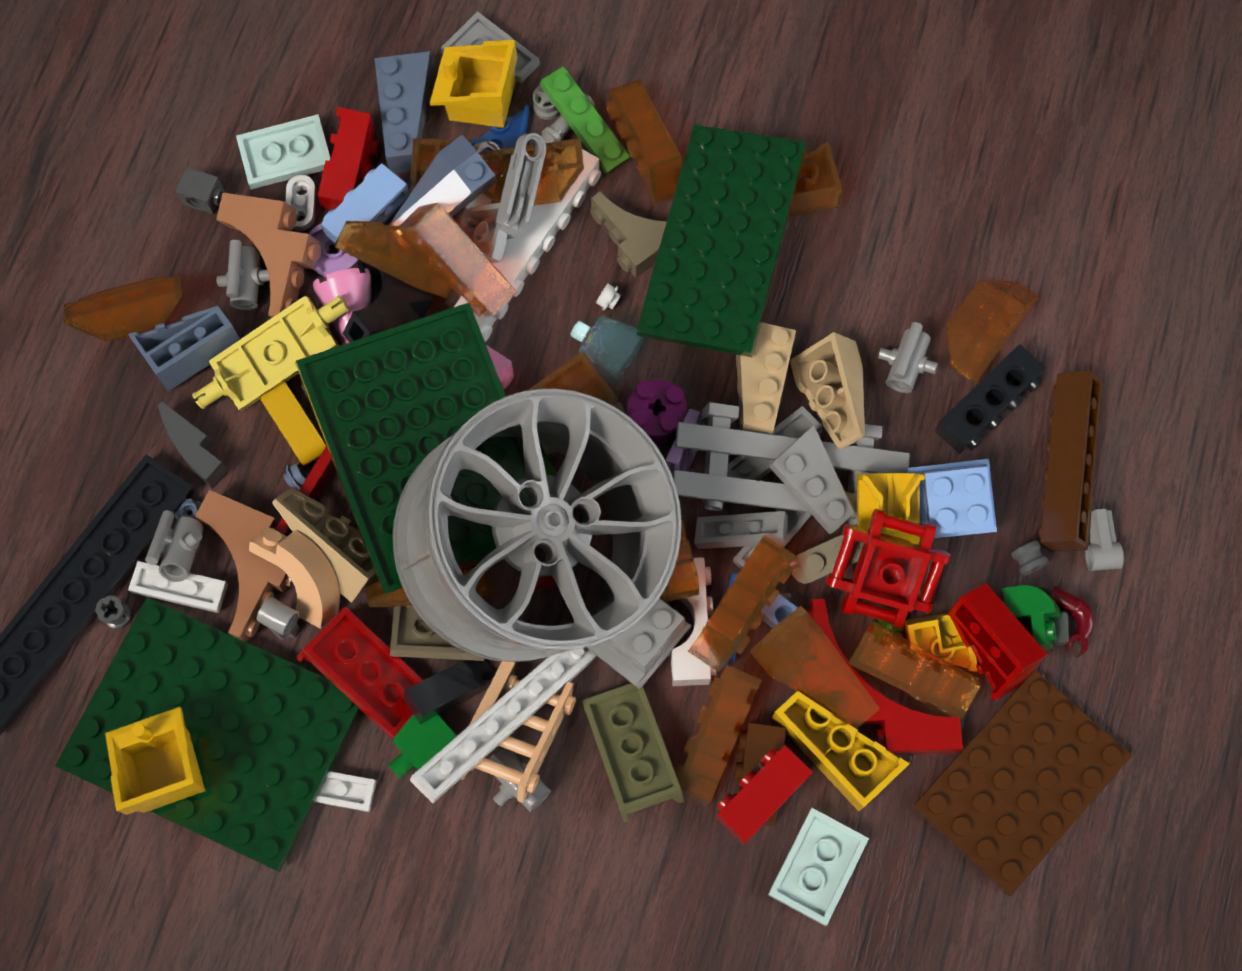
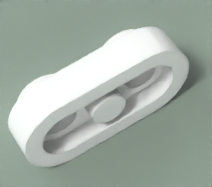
M306 175L292 177L286 186L285 202L297 210V218L305 216L304 220L296 221V225L293 228L295 231H306L312 227L315 221L317 190L313 180ZM300 191H307L304 195H298Z

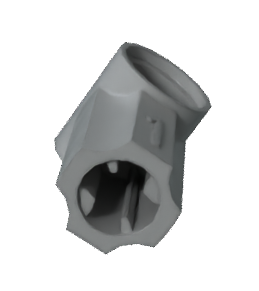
M1106 509L1091 511L1088 550H1085V560L1089 571L1122 569L1124 554L1121 544L1116 542L1112 511Z
M269 597L264 602L257 614V621L268 627L275 636L282 640L289 637L295 638L300 630L297 622L299 612L273 597Z

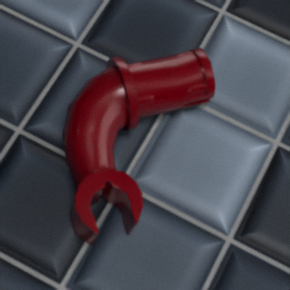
M1054 585L1049 596L1060 609L1070 613V617L1075 618L1077 621L1076 632L1069 638V642L1065 644V651L1069 650L1071 643L1077 641L1081 647L1078 658L1088 650V639L1094 628V614L1090 605L1084 600V596L1081 595L1079 598Z

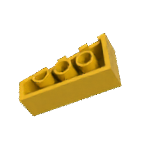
M799 691L792 695L772 716V720L779 727L786 728L787 736L858 811L863 809L910 764L887 751L885 747L876 741L873 742L859 733L850 724L839 720L833 716V713Z

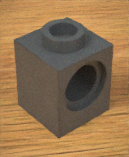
M186 167L175 193L182 205L214 214L217 205L220 206L222 193H225L218 177Z

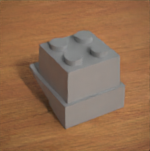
M659 598L653 607L629 629L607 641L587 648L640 690L671 655L672 649L678 647L689 634L691 625L685 621L683 616Z

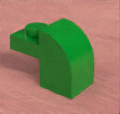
M1021 585L1002 588L1004 604L1020 623L1031 621L1033 638L1043 650L1053 649L1052 640H1056L1057 635L1055 624L1053 621L1050 622V619L1062 617L1056 602L1043 590L1034 586Z

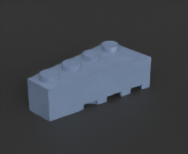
M428 51L374 58L385 154L389 170L394 174L418 171L423 142V129L427 116L426 109L430 96V83L434 70L431 53Z

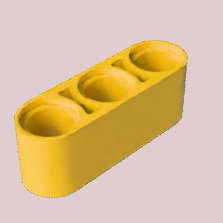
M283 382L260 396V400L302 466L304 467L319 458L326 445L288 385Z

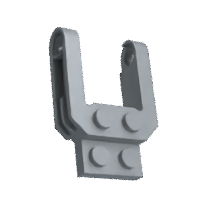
M529 133L518 138L514 154L511 155L500 203L491 204L496 185L494 184L455 214L454 220L456 225L464 233L457 262L465 265L501 262L506 250V240L517 238L529 224L546 154V144L539 134ZM492 141L476 143L473 147L481 157L484 148L489 151L490 161L487 165L497 178L502 160L499 146ZM528 141L534 146L532 157L526 152V143Z

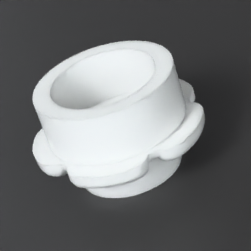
M607 283L601 292L596 304L600 305L603 311L607 307L613 309L621 296L617 293L618 286L613 287Z

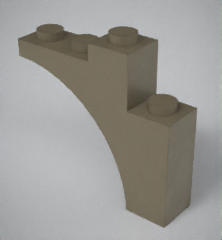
M601 192L591 197V215L599 225L603 223L609 230L608 234L612 241L618 245L617 261L625 272L630 271L637 278L655 264L667 221L651 220L631 214L616 206Z

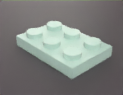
M318 114L236 136L251 190L290 180L297 175H309L323 171L325 160H330L328 146Z
M811 808L768 895L823 926H827L869 838Z

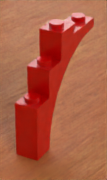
M812 599L809 608L805 609L804 613L805 626L811 629V639H807L806 643L807 656L813 657V660H805L801 665V670L796 671L797 688L803 689V695L806 697L840 696V699H836L837 718H842L844 723L851 726L880 725V729H876L875 732L876 742L895 756L957 754L963 749L960 717L934 716L911 710L886 698L867 684L849 664L836 642L829 624L825 599Z

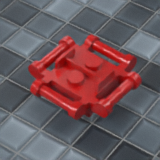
M876 508L872 513L868 531L845 524L842 532L844 538L833 571L828 574L826 580L827 585L848 591L843 599L841 612L850 615L855 612L891 622L892 626L898 628L903 627L908 611L912 612L914 609L931 613L934 606L932 599L944 565L949 563L951 554L946 551L931 549L936 525L930 523L922 525L886 515L885 511ZM882 526L919 536V544H913L908 540L883 533L880 535ZM857 540L864 542L851 580L844 578ZM929 561H932V564H931L929 573H928V575H927V578H926V581H925V584H924V587H923L921 596H920V597H917V596H918V593H919V590H920V587H921V584H922V581H923V578H924V576H925V573H926V570H927ZM858 598L865 599L868 601L894 607L895 610H890L887 608L879 607L857 600Z

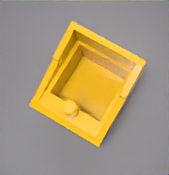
M515 40L484 41L482 45L445 47L430 105H445L450 121L504 128L515 85V66L518 58Z
M181 707L105 733L112 773L110 777L115 806L118 812L125 815L136 811L145 813L205 791L190 733L185 726Z

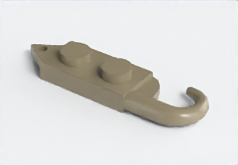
M844 536L835 537L774 565L767 572L764 584L779 593L775 589L774 582L776 578L788 572H791L793 577L803 584L812 583L827 576L833 571ZM856 540L848 566L858 562L864 542ZM779 593L785 599L791 598L790 593Z

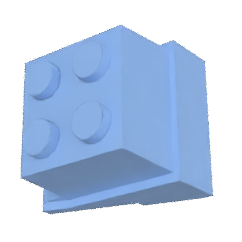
M989 459L907 468L908 473H922L925 476V480L920 481V524L930 523L936 525L934 538L997 532Z

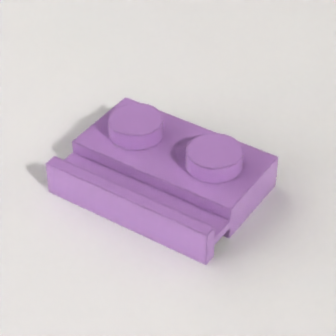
M689 409L683 423L705 425L704 421H701V412ZM676 439L666 458V463L672 477L674 470L688 472L698 451L675 447Z

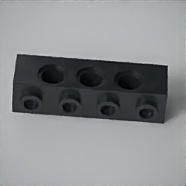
M1019 344L939 421L934 431L960 455L967 448L971 451L974 450L984 439L981 434L987 428L993 431L1003 421L1004 418L1001 415L1007 409L1012 412L1024 400L1021 395L1026 390L1032 393L1042 383L1043 379L1040 376L1046 367ZM1006 378L1014 379L1018 386L1010 385ZM986 397L996 399L998 405L989 404ZM972 416L976 418L979 425L970 424L966 417Z

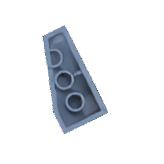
M461 135L437 154L387 229L406 252L498 182L497 178L475 148Z

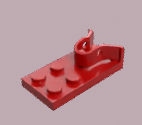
M346 606L298 654L297 659L300 662L302 660L310 661L391 739L398 734L413 715L403 699L405 690L423 681V679L400 657L390 656V648Z

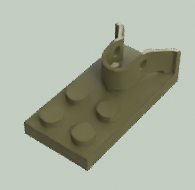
M630 683L582 700L623 822L629 821L631 813L669 799H673L678 803L684 802L681 787L644 688L642 687L639 690Z

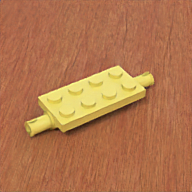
M305 295L209 360L215 371L213 381L192 394L195 400L199 399L196 403L200 408L205 409L224 395L229 396L233 400L238 410L244 411L259 401L260 396L299 374L295 364L296 360L338 347L339 344L330 332L328 324L350 311L348 305H344L346 304L344 299L338 295L335 299L317 309L310 298Z

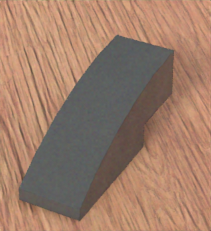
M161 401L158 408L169 438L179 454L198 477L213 489L228 472L224 464L208 452L213 443L206 434Z

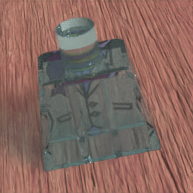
M600 316L592 328L578 321L571 332V337L582 342L579 348L580 359L615 387L644 344V337L637 336V328L605 316Z

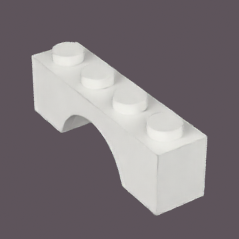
M677 558L673 573L667 584L668 596L679 600L688 608L694 623V630L688 640L672 649V686L709 685L711 676H716V658L710 657L709 645H714L715 642L714 627H708L707 616L713 615L712 596L706 597V585H711L710 567H705L704 558Z

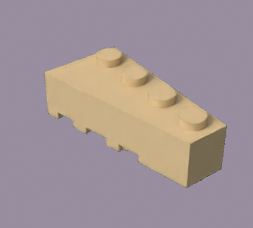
M761 322L753 356L736 355L739 430L773 435L796 330Z

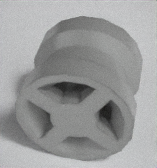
M538 86L533 92V106L536 116L544 120L556 118L560 112L541 86Z

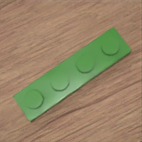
M564 66L541 80L539 85L588 152L599 158V167L605 175L628 161L630 156Z

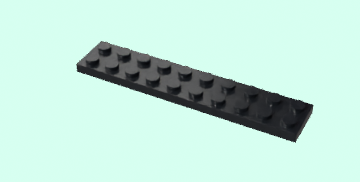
M147 454L1 632L0 735L97 615L95 609L99 600L109 595L112 596L136 566L137 561H140L149 550L163 511L168 510L175 515V512L181 507L182 503L189 499L196 491L192 485Z

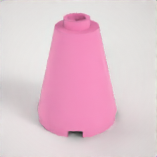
M359 268L332 272L326 275L327 281L320 283L318 278L313 282L314 291L322 306L340 295L346 302L344 305H348L350 309L349 312L331 322L343 345L349 343L342 333L352 312L372 304L371 274L369 269L366 268L364 273H360Z

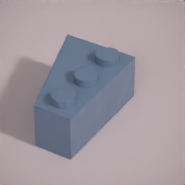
M218 306L184 316L182 321L167 326L164 323L155 325V329L138 334L136 331L128 334L167 391H170L209 366V360L240 340L232 324Z

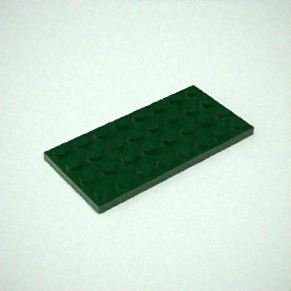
M701 125L693 126L636 329L637 336L741 356H753L806 151V142Z

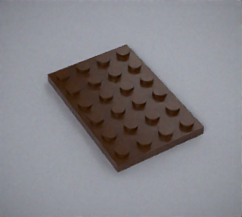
M1034 670L912 807L1008 896H1012L1132 755L1038 671Z

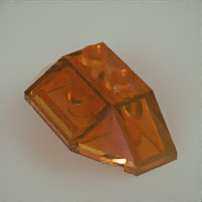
M580 138L545 143L546 154L533 206L562 202L584 169ZM528 145L526 146V152L531 157L534 154V146ZM515 147L478 152L497 178L498 182L484 192L495 203H500L511 155L514 154Z
M180 275L154 277L90 294L80 298L75 303L69 302L64 304L63 320L65 325L103 341L124 339L129 336L128 334L136 331L140 333L154 330L155 325L165 324L182 297V279Z
M979 281L946 324L951 368L976 385L1037 303L1040 296L1018 281Z

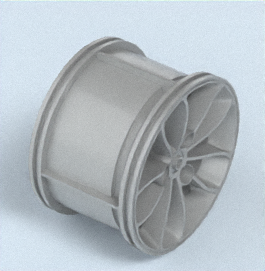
M537 389L509 395L493 402L475 414L453 436L443 441L430 452L416 467L400 496L393 525V553L401 585L418 615L434 632L453 646L481 658L505 662L532 661L570 650L593 646L629 629L653 607L666 588L676 564L681 541V510L677 488L671 471L655 443L638 424L614 406L587 394L562 389ZM489 438H523L525 478L516 482L499 464L475 449ZM539 443L547 445L566 456L556 476L546 475ZM577 467L582 469L594 484L593 487L583 493H580L570 484ZM460 470H473L483 475L493 484L501 495L494 510L467 507L452 500L450 494ZM520 492H525L530 497L531 503L529 507L524 506L520 501ZM599 496L603 500L609 521L599 520L601 509L598 502L595 501ZM574 508H577L581 512L583 516L582 523H579L574 519ZM448 516H456L492 526V535L497 548L465 575L462 574L451 548L448 534ZM612 534V562L590 546L592 535ZM535 547H540L545 552L544 563L536 558L534 553ZM505 559L513 568L521 572L515 596L506 607L497 610L476 593V585L491 566ZM578 562L598 573L606 581L600 598L590 612L585 607L572 567ZM538 577H553L573 616L574 623L544 626L517 620L529 604Z

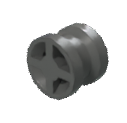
M1038 540L1030 542L1011 553L1013 560L1018 561L1020 565L1019 571L1022 576L1031 574L1050 563L1048 558L1041 554V545Z

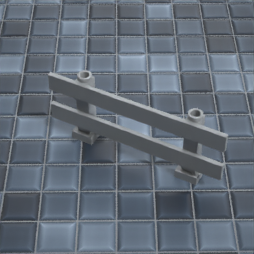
M711 402L701 409V421L708 422V426L683 422L677 423L675 447L706 451L704 474L680 470L673 471V480L678 496L703 499L704 509L714 511L722 510L723 503L729 502L810 513L785 484L727 477L728 454L775 460L798 438L730 429V424L738 419L739 406ZM865 424V437L843 450L838 449L835 443L822 442L833 467L849 470L848 492L845 493L854 511L847 519L849 525L857 527V473H908L909 453L874 449V442L882 438V426Z

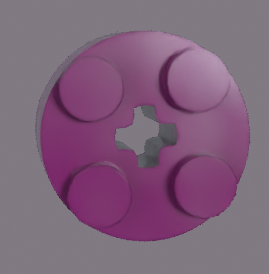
M654 379L640 382L628 399L627 416L646 432L657 447L666 446L676 439L677 423L684 422L687 414V402L682 389L665 380ZM655 411H659V412H660V413H659V416H655V415H653V413H654Z

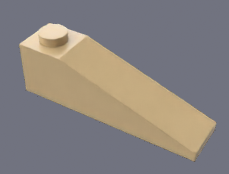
M833 332L792 358L790 363L796 386L810 401L808 404L811 409L816 411L822 419L823 427L837 448L843 450L865 437L863 366L856 341Z
M292 487L274 499L273 505L292 532L296 530L306 536L326 556L335 572L342 596L352 603L376 581L377 575L360 531L349 525L351 520L344 516H341L340 519L325 512L324 505Z

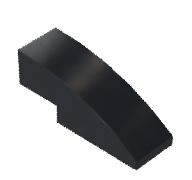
M485 659L484 661L466 660L405 690L403 699L418 722L422 724L442 711L448 712L489 688L495 674Z

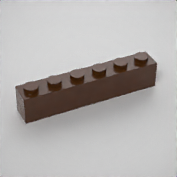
M1091 370L1057 374L1056 385L1053 387L1054 410L1050 415L1052 431L1051 439L1047 443L1049 461L1044 473L1046 492L1042 498L1043 522L1039 527L1041 543L1053 552L1088 550L1103 381Z

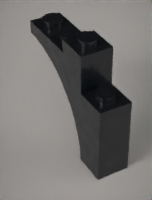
M376 241L367 242L359 259L358 266L363 273L365 268L370 271L373 303L363 309L352 312L342 333L349 342L424 318L434 299L418 279L408 280Z

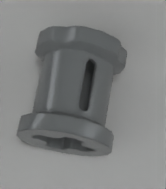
M109 595L100 599L96 604L95 611L99 620L106 623L112 629L124 628L131 620V609L116 596ZM117 609H118L117 614H111V615H109V613L111 612V610H112V611H117Z

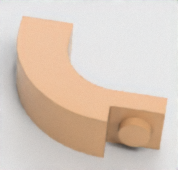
M268 527L250 541V552L277 565L292 580L297 593L296 611L299 612V618L321 629L338 614L340 590L337 577L326 556L310 539L296 530L289 536H285Z

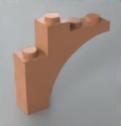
M222 193L216 220L231 229L243 232L259 250L268 271L271 293L268 316L273 318L297 301L299 290L304 283V268L315 270L316 263L321 256V241L309 234L292 231L297 221V210L284 201Z
M209 490L195 517L202 525L218 534L232 554L238 573L239 598L235 617L228 633L247 642L249 637L252 638L256 634L260 622L256 619L257 614L269 597L274 598L273 590L275 589L285 594L287 588L292 587L294 584L280 567L249 551L250 541L268 527L275 530L278 525L275 518Z

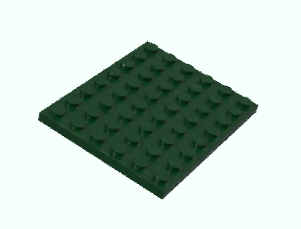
M470 302L296 360L295 362L384 595L403 588L397 573L393 553V525L397 505L408 479L422 460L443 441L453 436L463 424L480 410L506 397ZM489 438L475 449L499 464L516 482L525 478L522 438ZM469 469L459 471L450 494L452 500L459 504L485 510H494L501 496L488 479ZM520 492V501L524 506L529 507L531 503L530 497L525 492ZM448 516V534L458 566L487 556L497 548L492 535V526L456 516Z
M146 598L55 766L113 793L110 777L112 773L105 733L181 707L186 729L190 733L205 791L151 810V812L280 872L315 803L317 795H319L327 779L326 776L331 771L361 710L329 679Z

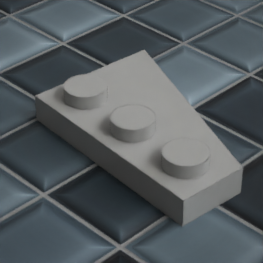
M477 11L441 47V54H443L445 47L482 45L484 41L514 39ZM515 40L518 57L515 66V81L522 83L540 65L538 57Z
M814 425L769 465L772 471L829 534L835 532L854 513Z

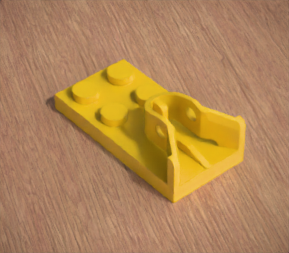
M857 473V527L868 531L875 508L885 511L886 515L920 524V481L925 480L924 474ZM883 526L880 535L881 533L908 540L910 543L917 545L920 541L919 536Z

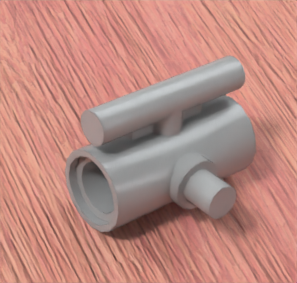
M239 240L230 241L228 272L226 275L217 276L216 281L219 287L227 286L226 296L230 298L231 307L239 310H252L258 306L259 285L269 281L267 269L263 270L260 268L261 254L259 250L251 246H242V242Z
M912 322L910 329L904 331L898 349L893 348L889 350L881 348L878 359L889 361V365H892L886 385L901 393L912 392L918 373L923 374L925 371L936 374L938 368L937 362L930 361L925 356L931 338L922 331L923 326L920 323Z
M166 510L162 513L145 561L148 564L156 565L161 553L164 554L159 566V573L167 580L182 582L189 575L195 553L202 539L204 526L192 517H181L177 519L174 528L171 529L175 515L173 512Z
M505 748L489 758V760L523 773L531 759L521 761L511 750ZM495 776L502 784L499 786L500 791L493 797V800L502 807L509 799H517L518 784ZM539 779L534 793L528 792L524 802L521 804L529 812H533L549 796L551 790Z

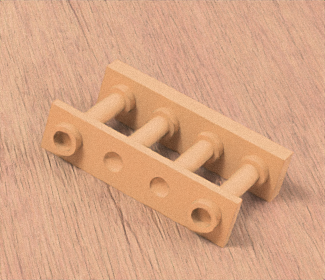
M501 662L470 725L521 681L515 675V662ZM567 681L562 694L554 695L546 703L555 706L549 720L532 715L523 723L525 726L543 732L537 746L510 736L498 745L531 758L524 773L486 758L481 760L471 770L474 771L476 768L518 784L517 801L523 803L528 792L533 794L540 777L537 773L564 715H570L574 708L576 697L572 696L573 683Z

